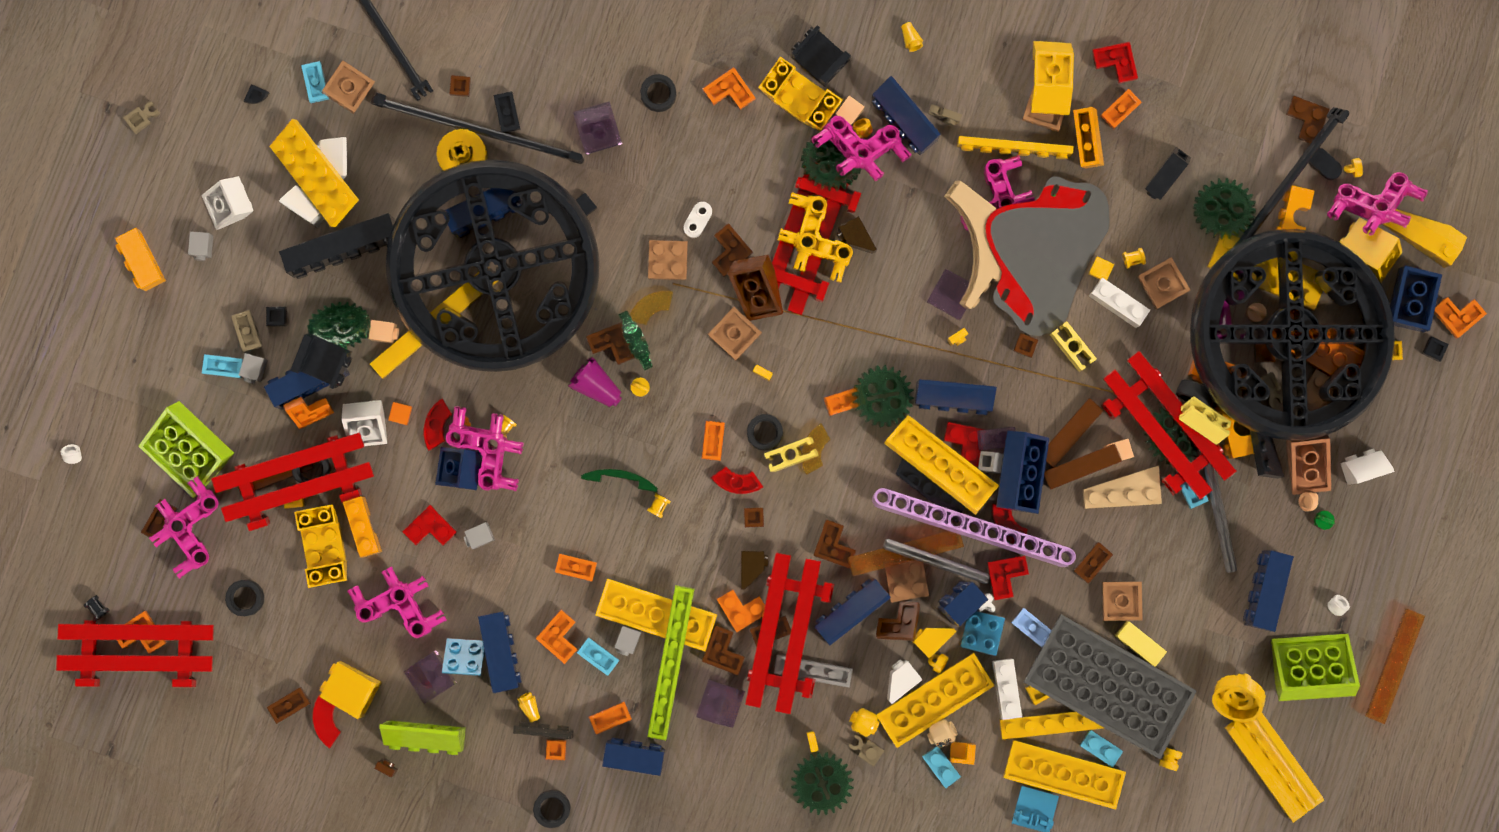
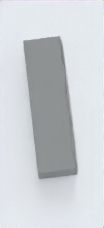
M776 656L773 674H783L786 656ZM802 659L798 678L804 680L805 678L816 679L815 682L850 688L853 668Z

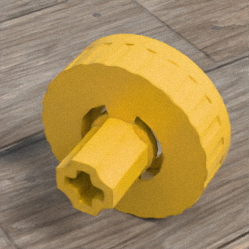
M453 130L444 135L437 146V161L443 171L460 163H465L468 160L472 162L487 160L488 158L487 149L478 135L469 130ZM457 150H459V151L462 150V151H464V153L458 155L456 151H457Z
M1246 673L1230 675L1221 678L1217 682L1212 696V703L1215 709L1224 717L1233 721L1249 722L1261 715L1266 695L1262 687L1252 680L1250 675Z

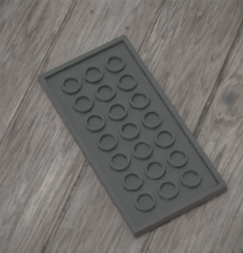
M1062 614L1059 615L1023 681L1025 684L1158 759L1162 757L1197 690Z

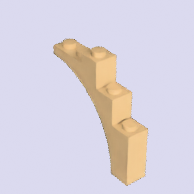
M955 181L944 197L955 206L963 217L973 245L972 275L967 291L959 303L964 308L971 309L979 303L981 294L989 289L990 281L999 282L1001 279V269L992 254L985 229L987 218L996 208L962 181Z

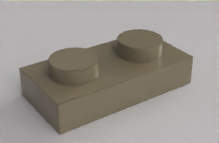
M251 310L232 315L231 318L242 351L245 353L263 347Z

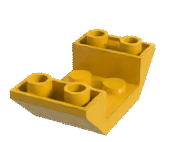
M1033 41L1034 89L1031 95V113L1069 115L1073 92L1074 52L1072 44Z
M779 57L758 87L773 103L805 125L822 131L843 101V99L830 90H823L798 73L796 67L782 57Z
M333 504L294 512L297 530L301 531L307 563L305 574L308 588L347 581V560L341 527Z

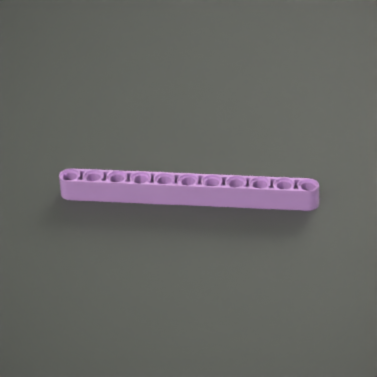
M885 488L878 489L872 497V502L877 508L1056 566L1067 567L1076 559L1075 552L1068 547ZM877 495H885L886 502H879L877 499ZM896 500H902L905 507L899 509L895 504ZM914 506H920L923 509V514H916ZM939 512L941 520H935L932 513ZM951 518H957L960 525L957 527L953 526ZM971 523L977 525L978 531L976 533L970 530L969 525ZM989 529L996 532V538L988 536ZM1007 535L1013 536L1014 544H1009L1006 541ZM1025 541L1032 543V550L1025 548ZM1044 547H1048L1051 550L1050 556H1046L1043 553ZM1062 553L1068 554L1069 562L1062 560Z

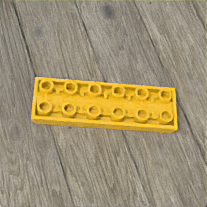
M1263 713L1253 721H1232L1224 727L1292 823L1324 801L1320 792Z

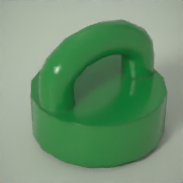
M1320 511L1315 515L1314 523L1317 528L1327 530L1335 524V519L1331 512Z

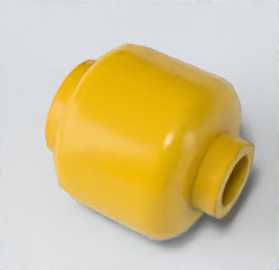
M865 708L859 709L858 712L854 711L849 720L852 723V730L864 737L870 734L874 735L880 723L877 715Z

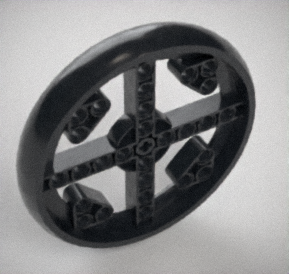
M504 160L472 161L451 167L435 175L416 190L404 204L395 220L388 240L386 252L387 285L394 307L410 333L433 354L452 364L471 370L484 372L511 371L530 366L551 356L561 349L580 329L590 312L598 288L600 267L598 246L591 224L575 198L557 181L543 172L516 162ZM471 186L478 187L479 195L472 196L469 193V188ZM483 188H501L515 191L508 198V205L512 210L537 225L545 224L549 219L550 213L560 225L567 240L517 251L509 242L495 238ZM532 192H539L541 200L538 202L532 201L530 194ZM465 193L477 243L467 252L464 264L415 275L414 256L416 245L424 252H429L434 248L450 221L449 213L439 208L450 199ZM514 196H519L522 199L520 206L512 204L511 199ZM481 205L484 208V213L482 215L475 214L474 206ZM543 211L546 214V218L539 221L535 218V213ZM443 214L446 217V222L439 224L436 221V215ZM417 219H425L427 227L419 228L417 226ZM486 224L489 227V232L486 234L480 233L478 226ZM422 238H430L432 245L430 247L423 246ZM491 243L494 250L487 253L484 251L483 245ZM571 244L574 247V251L570 254L563 251L564 245ZM551 248L555 251V256L547 258L544 255V251ZM526 254H535L536 260L532 263L526 261ZM513 257L517 260V265L510 267L507 265L506 260ZM571 258L572 274L569 289L561 281H556L551 285L536 310L537 320L546 325L530 336L520 339L509 290L517 284L523 269ZM490 262H493L494 265H498V267H496V271H493L492 268H488V266H490ZM476 266L479 269V274L476 276L471 275L469 268ZM458 271L460 279L453 280L450 277V272ZM438 275L442 282L435 285L432 283L431 277ZM416 279L420 280L422 282V288H414L412 285V281ZM494 281H501L503 288L495 290L492 283ZM469 282L477 291L490 295L502 344H484L472 341L478 334L477 325L450 308H442L438 312L436 320L426 308L420 293ZM556 286H561L564 289V293L556 295L553 289ZM503 299L507 301L508 306L501 309L497 306V301ZM566 305L569 311L566 314H561L558 311V307ZM542 309H546L550 312V316L548 318H541L539 312ZM448 313L451 316V320L444 322L440 315ZM504 318H509L512 321L510 327L502 325ZM472 327L475 334L467 336L464 333V329ZM451 331L455 333L456 338L448 340L445 337V333ZM514 337L517 343L514 346H510L507 344L506 339Z
M1280 229L1256 234L1243 240L1222 255L1212 266L1200 285L1194 301L1190 322V344L1195 367L1201 382L1215 403L1229 417L1258 434L1292 441L1316 439L1344 428L1366 411L1381 391L1387 379L1394 354L1395 332L1392 311L1385 291L1370 267L1356 253L1340 242L1323 234L1300 229ZM1288 254L1292 256V262L1288 260ZM1278 258L1279 309L1270 316L1266 325H1219L1225 301L1232 306L1244 303L1265 281L1266 273L1264 269L1254 266L1266 260ZM1302 258L1326 267L1315 274V282L1339 306L1352 304L1357 301L1364 325H1320L1316 317L1310 311L1304 309ZM1234 272L1238 275L1237 281L1233 277ZM1252 272L1256 275V281L1252 279ZM1289 273H1291L1293 277L1292 281L1288 277ZM1325 273L1329 276L1328 281L1325 279ZM1343 273L1347 276V281L1343 279ZM1234 292L1238 293V300L1235 299ZM1289 292L1293 294V300L1289 298ZM1344 292L1347 294V300L1343 296ZM1290 311L1293 312L1294 319H1291ZM1218 330H1219V331L1221 332V334H1222L1221 339L1218 338V336H1217V331H1218ZM1236 330L1240 333L1239 339L1235 335ZM1254 330L1258 332V339L1254 337ZM1273 330L1276 332V339L1272 336ZM1309 330L1313 333L1312 339L1309 337ZM1327 331L1331 333L1330 339L1327 336ZM1345 331L1349 333V338H1346ZM1363 331L1367 333V338H1364ZM1220 344H1266L1269 352L1275 358L1281 360L1283 411L1269 408L1257 402L1266 400L1269 397L1270 389L1268 385L1246 364L1234 365L1227 369ZM1320 344H1365L1360 368L1353 363L1340 366L1319 389L1320 398L1331 403L1319 409L1308 411L1306 360L1317 351ZM1291 350H1294L1295 358L1292 357ZM1237 369L1241 371V377L1237 376ZM1292 369L1296 371V377H1293ZM1347 369L1350 371V377L1347 376ZM1238 388L1242 391L1241 397L1237 394ZM1257 388L1260 390L1259 397L1256 395ZM1293 388L1297 391L1296 397L1292 393ZM1330 388L1333 390V396L1329 394ZM1348 388L1351 390V396L1347 394ZM1294 407L1297 409V416L1293 413Z

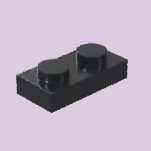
M513 92L493 95L501 132L507 133L521 130Z

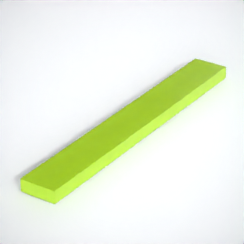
M675 585L647 735L650 738L667 740L694 588Z

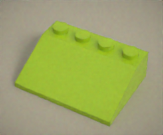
M180 401L166 407L138 446L192 498H195L197 495L187 483L192 480L197 486L193 479L198 476L206 487L211 478L215 477L234 454L227 445Z
M1349 634L1271 640L1278 701L1356 696L1360 683Z
M390 720L380 724L383 744L388 745L389 749L400 750V747H408V751L419 752L421 748L427 749L428 753H439V750L447 751L446 754L458 755V752L464 750L466 727Z

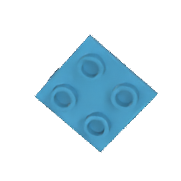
M976 611L966 621L960 647L996 656L1005 618Z
M447 638L442 673L481 676L483 658H485L483 641Z
M1021 786L1012 824L1041 832H1050V829L1053 828V817L1059 796Z

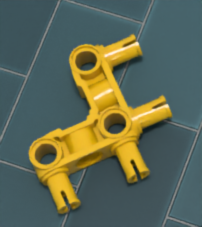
M792 192L788 204L805 208L804 219L800 232L794 233L781 228L778 240L794 244L798 254L793 269L798 270L801 263L799 271L805 272L808 257L814 255L833 261L834 267L830 280L834 281L838 274L836 282L841 283L845 267L849 265L853 255L852 248L838 240L824 239L818 232L821 221L824 220L827 203L823 197L813 195L806 197ZM813 202H821L822 210H815L812 206ZM809 238L812 241V245L810 247L803 246L802 239ZM840 249L848 251L847 258L839 256L838 252Z

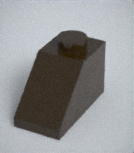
M859 216L838 227L839 232L837 236L841 242H845L851 248L871 254L877 251Z
M741 551V590H745L764 571V567H768V555H764V551Z

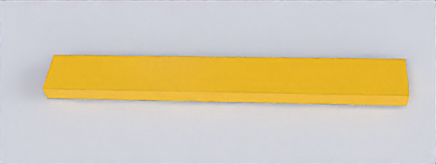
M467 282L430 313L436 320L437 314L442 308H450L460 314L482 296L483 293L474 289ZM448 313L440 315L444 322L451 320V316ZM408 331L372 361L370 365L383 379L417 351L422 344Z

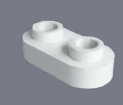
M699 202L692 209L684 223V232L688 237L697 238L703 232L712 216V208L708 203ZM699 209H706V213L700 214ZM690 225H696V230L691 231L689 229Z

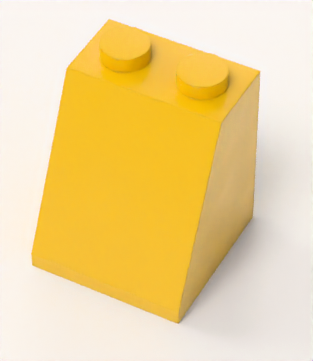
M1359 217L1356 222L1351 224L1348 230L1349 233L1340 240V243L1356 253L1370 267L1379 282L1382 283L1402 254L1400 239L1379 227L1374 235H1369L1371 230L1367 234L1364 233L1363 227L1367 221Z
M342 661L337 662V664L334 663L328 674H330L328 681H324L319 690L322 692L320 697L356 719L364 717L382 682Z

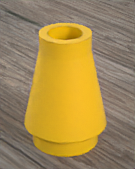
M907 22L903 24L901 29L903 31L905 48L909 52L921 49L923 47V39L912 23Z
M528 692L519 696L517 704L529 721L534 722L540 719L535 695Z

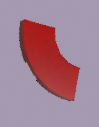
M443 398L433 405L425 420L423 435L428 451L446 441L444 426L446 421L452 416V413Z
M725 467L710 477L720 488L735 494L753 493L763 488V485L753 471L748 474H736Z
M992 504L991 511L994 524L1027 534L1028 529L1021 527L1015 522L1012 510L996 507L997 505ZM1006 536V540L1009 543L1014 544L1015 540L1013 536Z
M319 695L313 708V725L319 739L328 748H331L341 733L334 722L336 706Z

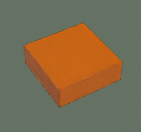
M393 402L388 421L408 426L412 407Z
M547 739L546 759L565 760L566 740Z

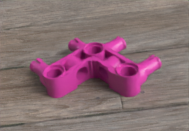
M834 116L820 133L811 138L812 143H816L815 146L818 148L828 140H831L846 157L845 161L836 166V170L840 172L841 176H844L853 168L865 169L875 182L884 175V172L874 162L889 150H893L901 161L904 162L905 159L907 160L912 155L901 143L899 130L895 126L887 125L878 130L870 139L863 140L859 138L853 131V127L841 116Z
M1019 155L1005 160L1000 158L990 160L984 167L985 180L993 194V198L989 203L996 210L1002 207V201H1008L1010 204L1035 201L1031 190L1015 196L1006 175L1008 170L1022 166L1021 160L1019 161ZM990 165L996 166L998 173L992 174L989 172L988 167ZM961 216L960 220L962 225H964L966 231H969L963 217Z
M1401 172L1394 173L1386 182L1383 192L1375 196L1351 184H1343L1338 188V193L1334 198V205L1328 211L1327 216L1330 219L1334 216L1333 220H1338L1343 210L1365 218L1368 222L1363 227V232L1367 234L1371 230L1369 235H1374L1378 226L1387 222L1396 223L1406 228L1411 217L1395 210L1407 195L1423 202L1428 190L1413 185L1408 180L1407 175Z
M454 407L453 423L449 425L446 441L449 445L460 449L470 448L481 452L483 457L478 473L479 486L483 490L504 488L517 491L518 479L502 477L503 458L505 451L521 455L523 451L521 447L524 446V443L507 440L503 432H501L504 416L501 414L499 416L498 414H491L490 430L466 426L464 424L466 408ZM454 432L460 435V440L454 437ZM491 439L497 442V447L491 444ZM486 476H489L493 483H488Z
M198 476L193 479L197 486L192 480L187 483L198 496L197 500L179 513L174 512L166 499L161 501L162 505L160 502L155 505L165 518V524L162 530L149 537L152 542L160 538L154 542L156 548L170 537L174 538L186 554L187 559L173 568L175 573L183 569L177 574L179 579L192 569H199L209 560V552L206 546L194 535L192 527L194 523L203 517L206 518L217 509L219 500L211 490L206 489ZM213 498L215 506L207 508L204 505V500ZM176 520L181 521L183 524V528L179 531L172 528V523ZM203 552L206 555V559L199 562L195 559V554Z
M390 567L381 572L389 586L388 590L368 601L365 600L358 585L347 591L355 604L354 610L359 621L370 622L382 617L383 613L396 609L404 620L403 624L406 630L414 638L425 636L432 631L433 627L447 621L446 616L437 619L444 614L442 610L427 618L424 617L415 601L414 594L429 587L428 583L424 582L426 580L424 576L409 584L402 583V581L398 580L393 567ZM398 590H403L405 593V597L401 601L396 598ZM365 608L369 609L371 613L368 619L362 616V611ZM417 623L423 627L421 634L414 632V626Z

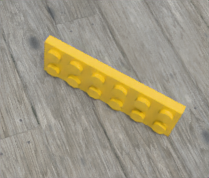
M292 119L269 147L331 227H336L359 199L297 120Z
M1224 231L1221 232L1207 267L1212 268L1220 257L1229 251L1240 238ZM1278 258L1266 260L1254 266L1261 267L1266 273L1265 281L1258 288L1279 297ZM1302 264L1304 307L1314 311L1323 291L1315 282V274L1318 270ZM1234 272L1233 277L1238 280V275ZM1252 272V279L1256 281V275ZM1289 273L1288 277L1292 281L1293 277L1291 273ZM1289 292V298L1293 300V294Z
M909 415L884 443L975 515L999 487L996 482Z
M607 579L595 615L666 638L672 599ZM691 606L684 645L706 651L717 614Z
M972 653L876 715L892 742L898 748L933 724L994 687V684L975 654Z
M1013 740L1003 778L1116 810L1126 772Z

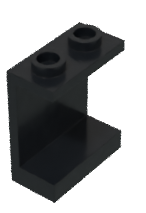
M817 25L814 29L811 27L804 36L806 38L802 42L798 41L792 47L791 57L826 87L850 61L851 55L847 51L842 52L820 32V27Z
M308 333L302 339L290 371L308 374L330 384L329 388L334 389L338 385L341 386L345 379L343 373L345 368H348L352 362V357H350L352 351Z

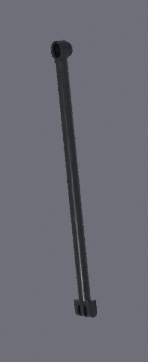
M359 0L414 87L410 90L417 101L421 99L417 92L421 91L424 97L427 96L424 91L425 87L432 93V87L427 80L421 81L370 0Z
M375 93V96H372L371 104L381 108L391 109L454 128L469 130L479 135L564 158L574 163L582 164L584 162L582 154L566 151L386 100L387 96L380 93Z
M1336 107L1330 110L1327 114L1329 119L1235 245L1255 235L1338 123L1343 124L1349 116L1348 110Z

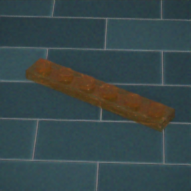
M951 531L902 543L934 555L964 547L961 535ZM884 548L848 557L852 576L914 561V559L885 550Z
M1409 609L1404 610L1365 717L1382 724L1386 723L1423 624L1424 615Z

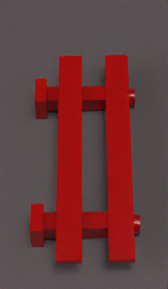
M809 158L803 177H798L795 188H798L797 194L806 197L815 195L827 199L825 218L821 221L818 232L822 238L829 240L841 205L848 207L847 212L854 214L861 193L854 191L853 195L846 193L853 174L852 172H848L844 176L837 172L832 187L818 183L817 181L824 162ZM796 205L792 206L784 230L794 233L800 231L806 212L805 208ZM780 240L772 261L778 289L780 284L795 288L787 311L802 315L809 294L816 296L815 300L823 303L829 282L823 280L821 284L814 282L822 258L814 255L809 256L805 272L801 271L800 276L785 272L794 244Z
M1138 351L1127 362L1141 379L1129 387L1116 369L1103 380L1117 398L1113 401L1109 398L1101 407L1112 420L1121 414L1119 410L1126 407L1178 472L1173 477L1169 474L1161 480L1173 496L1182 490L1180 485L1186 482L1201 500L1212 489L1198 471L1210 463L1223 481L1237 471L1222 454L1223 449L1219 444H1214L1179 420L1180 415L1184 413L1181 411L1183 404L1163 381L1161 372L1157 368L1154 369L1142 353ZM1148 388L1202 453L1191 463L1138 398Z
M361 433L343 438H338V435L326 438L327 443L246 467L244 463L235 466V471L211 478L216 493L239 486L244 500L221 507L225 522L249 515L251 522L247 523L248 530L252 531L270 524L269 517H263L262 511L339 487L343 491L339 495L341 503L361 497V489H356L354 483L374 477L371 464L367 462L349 468L344 454L365 447ZM332 457L336 472L260 496L256 495L253 481Z
M776 553L772 574L768 575L766 585L769 589L753 668L749 670L747 681H750L745 705L761 708L765 685L780 688L775 711L791 714L795 691L801 692L802 697L812 698L816 681L813 678H805V681L798 680L814 596L821 597L823 602L831 603L835 584L824 582V586L817 585L821 561L811 559L805 560L801 581L787 579L791 555ZM784 590L798 592L799 594L783 674L779 676L768 673Z
M84 620V624H58L57 640H82L81 655H57L56 671H80V679H75V687H100V679H95V671H177V679H172V687H196V679H192V672H212L213 656H192L193 640L213 641L214 625H192V621H180V625L96 624V621ZM97 640H179L178 656L96 655Z

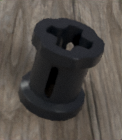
M97 595L83 605L94 615L95 621L101 619L110 611L109 608H105L99 601Z

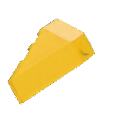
M1398 209L1395 211L1411 217L1406 228L1392 222L1382 224L1443 268L1453 264L1462 251L1467 239L1464 234L1450 225Z

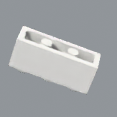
M1104 278L1098 281L1089 297L1135 328L1142 324L1150 312V309Z
M1014 659L992 661L1000 719L1006 720L1022 717Z

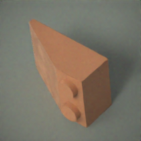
M1326 435L1309 440H1286L1292 494L1331 491L1330 437Z

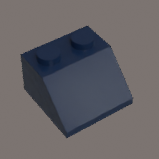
M441 447L435 485L477 490L478 473L482 462L481 452Z

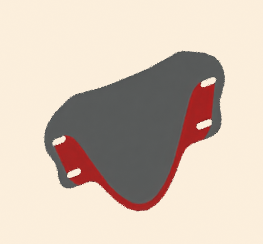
M1054 176L1047 180L1037 200L1000 207L987 218L985 226L986 238L1001 269V279L994 291L993 300L1000 309L1012 317L1020 330L1032 336H1042L1054 330L1068 317L1075 292L1083 274L1109 229L1108 201L1105 194L1095 185L1090 183H1073ZM1058 184L1059 190L1056 196L1053 197L1051 196V191L1054 185ZM1086 191H1090L1089 200L1087 203H1084L1083 197ZM1009 289L1010 292L1007 299L1002 301L1001 296L1004 290ZM1032 313L1033 317L1030 324L1025 325L1024 322L1027 315Z

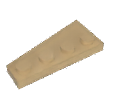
M1159 466L1083 489L1084 509L1162 504Z

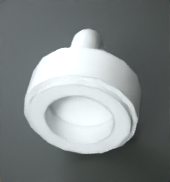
M71 444L61 449V456L64 462L75 464L81 461L82 456L79 446Z
M987 593L985 596L989 600L979 610L983 611L986 609L989 612H994L995 606L991 603L994 597Z
M1335 595L1327 605L1328 609L1337 616H1342L1350 608L1348 601L1340 595Z

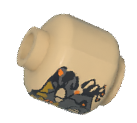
M946 719L930 726V733L927 734L930 743L935 744L939 748L955 742L958 735L953 722H949Z

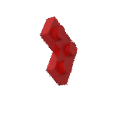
M1130 42L1092 50L1095 68L1115 66L1118 84L1138 79Z
M947 422L944 441L962 445L960 455L972 465L978 467L985 429Z
M429 505L402 531L415 545H418L431 533L444 546L457 533L432 505Z
M1026 556L987 562L994 600L1014 597L1010 578L1029 575Z

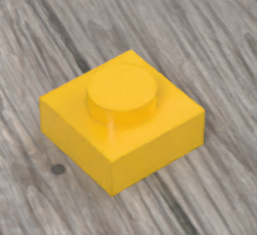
M963 328L949 337L947 341L950 346L953 344L959 346L966 341L965 337L968 335V332Z

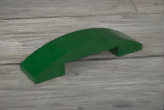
M601 469L581 475L582 480L600 483L602 475L639 481L638 489L658 492V488L650 481L628 471Z

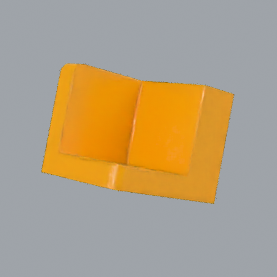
M962 742L951 743L949 761L952 763L974 765L976 745Z

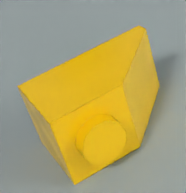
M920 628L916 631L915 641L912 642L930 658L957 631L954 628H925L924 630Z

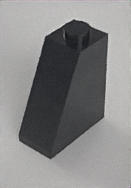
M1175 147L1145 188L1147 194L1155 200L1156 198L1161 200L1188 166L1191 157L1178 147Z

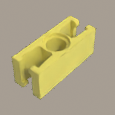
M1067 321L1059 328L1060 330L1064 328L1070 339L1064 342L1057 334L1059 332L1058 329L1050 334L1051 338L1079 372L1085 369L1086 366L1080 363L1076 357L1077 354L1082 352L1089 359L1088 362L1090 364L1097 359ZM1070 342L1077 344L1078 349L1076 352L1070 351L1068 347Z
M1193 396L1181 406V411L1184 413L1180 415L1179 420L1216 445L1229 436L1230 431L1226 429L1230 428L1231 421Z
M807 437L764 453L766 459L770 461L773 460L772 456L781 454L783 463L776 466L769 464L770 472H776L819 456L816 449L810 451L811 453L806 455L801 453L800 447L805 444L811 445L814 443L813 438ZM791 449L796 453L793 460H790L787 456L788 451Z
M1126 621L1114 635L1154 667L1167 653V651L1129 621Z

